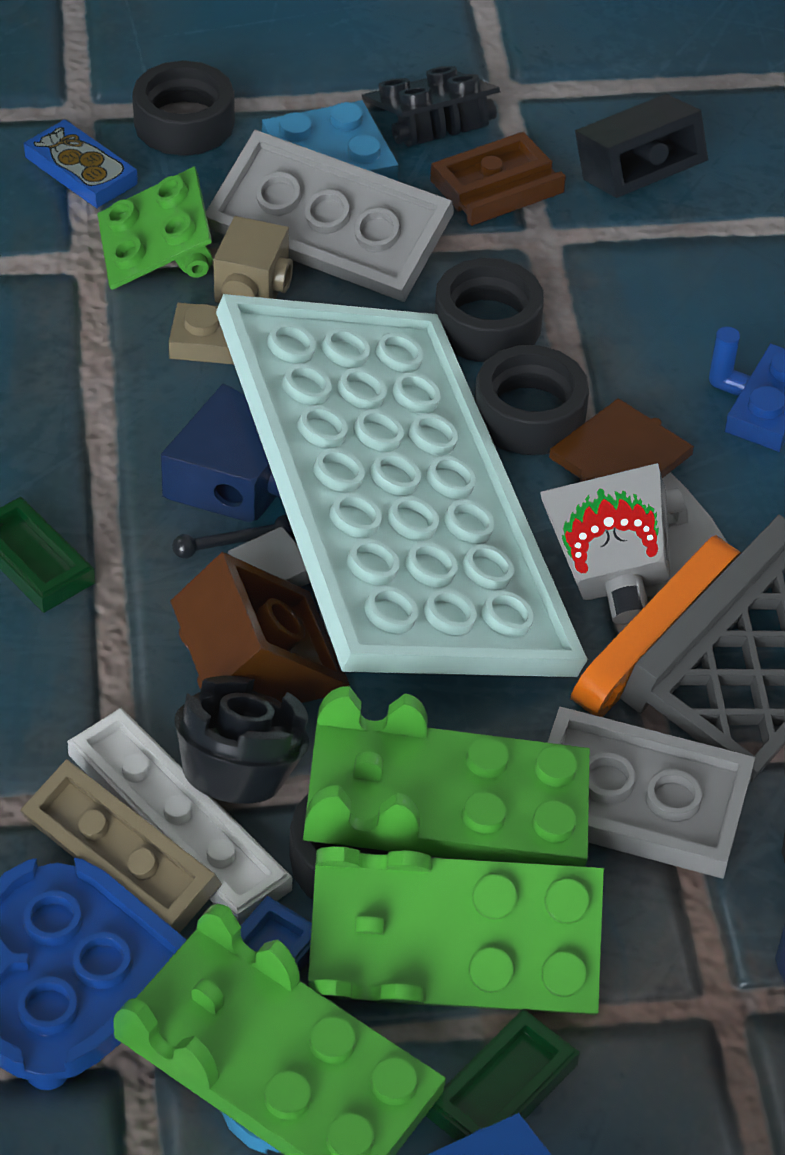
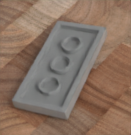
M254 130L206 211L209 229L224 235L234 216L289 227V259L405 302L454 214L452 200L258 130Z

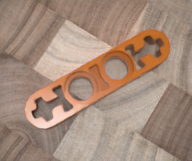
M717 535L712 536L593 660L576 683L570 699L590 714L603 717L619 701L637 661L728 568L741 552Z

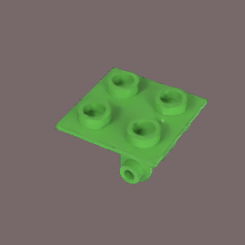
M195 166L175 176H169L157 185L128 199L119 200L109 208L97 213L108 282L111 290L172 261H176L184 272L194 278L204 276L212 265V254L206 246L212 243Z

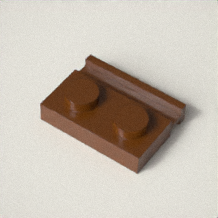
M523 131L431 163L430 181L446 199L452 200V204L458 212L463 210L467 214V222L473 226L564 193L566 176L562 171L556 173L552 169V161Z

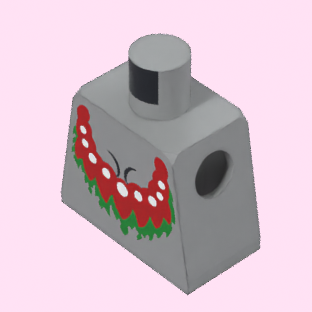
M658 463L540 492L542 502L583 600L607 596L612 620L617 624H628L647 605L648 600L645 587L664 583L670 579L667 494Z

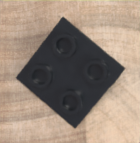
M442 66L426 71L427 78L412 82L407 78L389 79L378 84L379 90L362 94V100L398 116V122L392 124L393 138L397 144L405 143L406 146L411 147L432 141L434 137L442 139L446 136V130L453 136L459 134L460 131L467 132L487 127L489 120L495 119L497 114L493 100L491 98L487 99V96L500 93V87L479 80V76L476 74L461 73L457 71L455 66Z

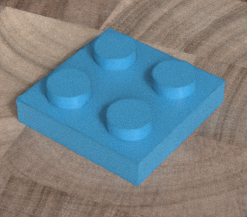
M363 100L338 103L334 106L304 112H292L284 116L262 120L263 133L398 181V163Z

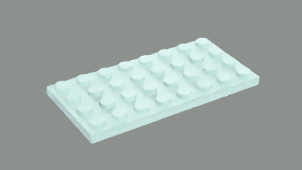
M223 294L216 314L341 671L578 677L587 662V657L438 314Z

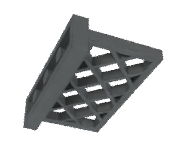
M780 514L774 518L637 661L620 697L621 700L640 714L651 705L699 743L755 757L750 778L751 782L755 780L785 745V709H770L765 686H785V669H761L756 647H785V582L783 578L785 573V518ZM770 588L772 589V593H766ZM751 609L776 610L781 631H752L748 612ZM737 625L738 631H731ZM715 647H742L746 669H717L713 649ZM700 663H702L703 669H695ZM680 685H706L711 709H691L672 693ZM721 686H750L755 709H725ZM729 725H759L763 747L755 756L731 739ZM773 725H781L776 732L774 731Z

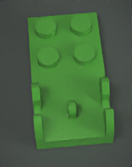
M350 686L334 689L323 699L318 710L303 841L392 852L407 850L425 853L432 857L459 860L586 866L588 859L590 748L427 728V713L423 704L416 697L406 693L391 703L387 716L378 721L368 720L361 715L362 701Z
M348 847L320 848L316 851L308 987L327 1000L515 1011L525 1009L532 1012L597 1015L599 1008L604 868L431 858L428 854L407 850L393 851L386 855L360 853V850Z
M213 904L198 920L197 929L142 992L136 998L127 1000L114 1016V1038L284 1155H396L444 1092L446 1082L444 1076L300 982L299 970L294 957L278 939L264 943L257 952L249 948L241 938L240 924L231 909L223 904Z

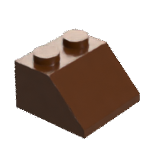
M221 552L170 600L180 625L179 636L189 649L198 672L197 682L200 689L202 681L209 677L242 676L255 679L252 691L269 695L281 702L286 692H288L301 703L325 698L331 691L339 687L350 686L345 672L341 671L332 642L311 593L306 589Z

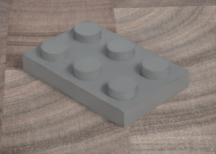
M560 706L547 743L590 748L588 843L724 879L755 757Z

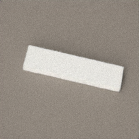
M119 708L67 741L69 756L89 777L216 874L222 885L212 895L210 900L214 904H223L229 907L240 925L266 896L278 901L292 891V876L212 797L194 788L185 778L183 768L122 708Z

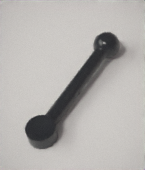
M282 515L275 520L274 524L198 538L181 534L174 539L172 549L176 556L187 559L192 557L197 550L251 541L281 526L293 540L295 536L287 515Z

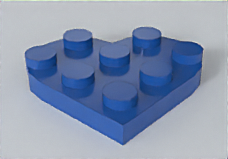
M37 858L30 859L6 871L0 877V1068L17 1078L27 1079L32 1086L41 1090L58 1088L69 1077H75L100 1062L121 1044L120 1041L114 1038V1016L127 1000L136 998L187 940L108 873L80 858H74L75 866L62 863L37 866Z

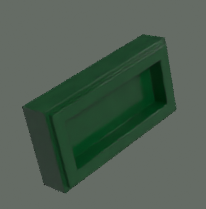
M21 496L0 507V570L43 613L95 584L94 568Z
M522 1009L445 1085L444 1092L426 1114V1117L456 1141L517 1113L525 1120L578 1065L580 1052L525 1009Z

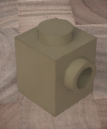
M234 216L213 259L215 302L220 303L223 294L276 299L278 292H287L293 272V260L289 259V227Z

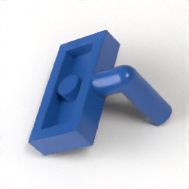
M721 327L716 333L709 382L717 389L739 396L727 415L724 432L780 452L785 444V348L770 343L750 376L734 370L740 340L739 331L733 327Z

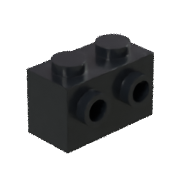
M669 94L661 95L575 130L583 180L615 198L708 161L701 110Z

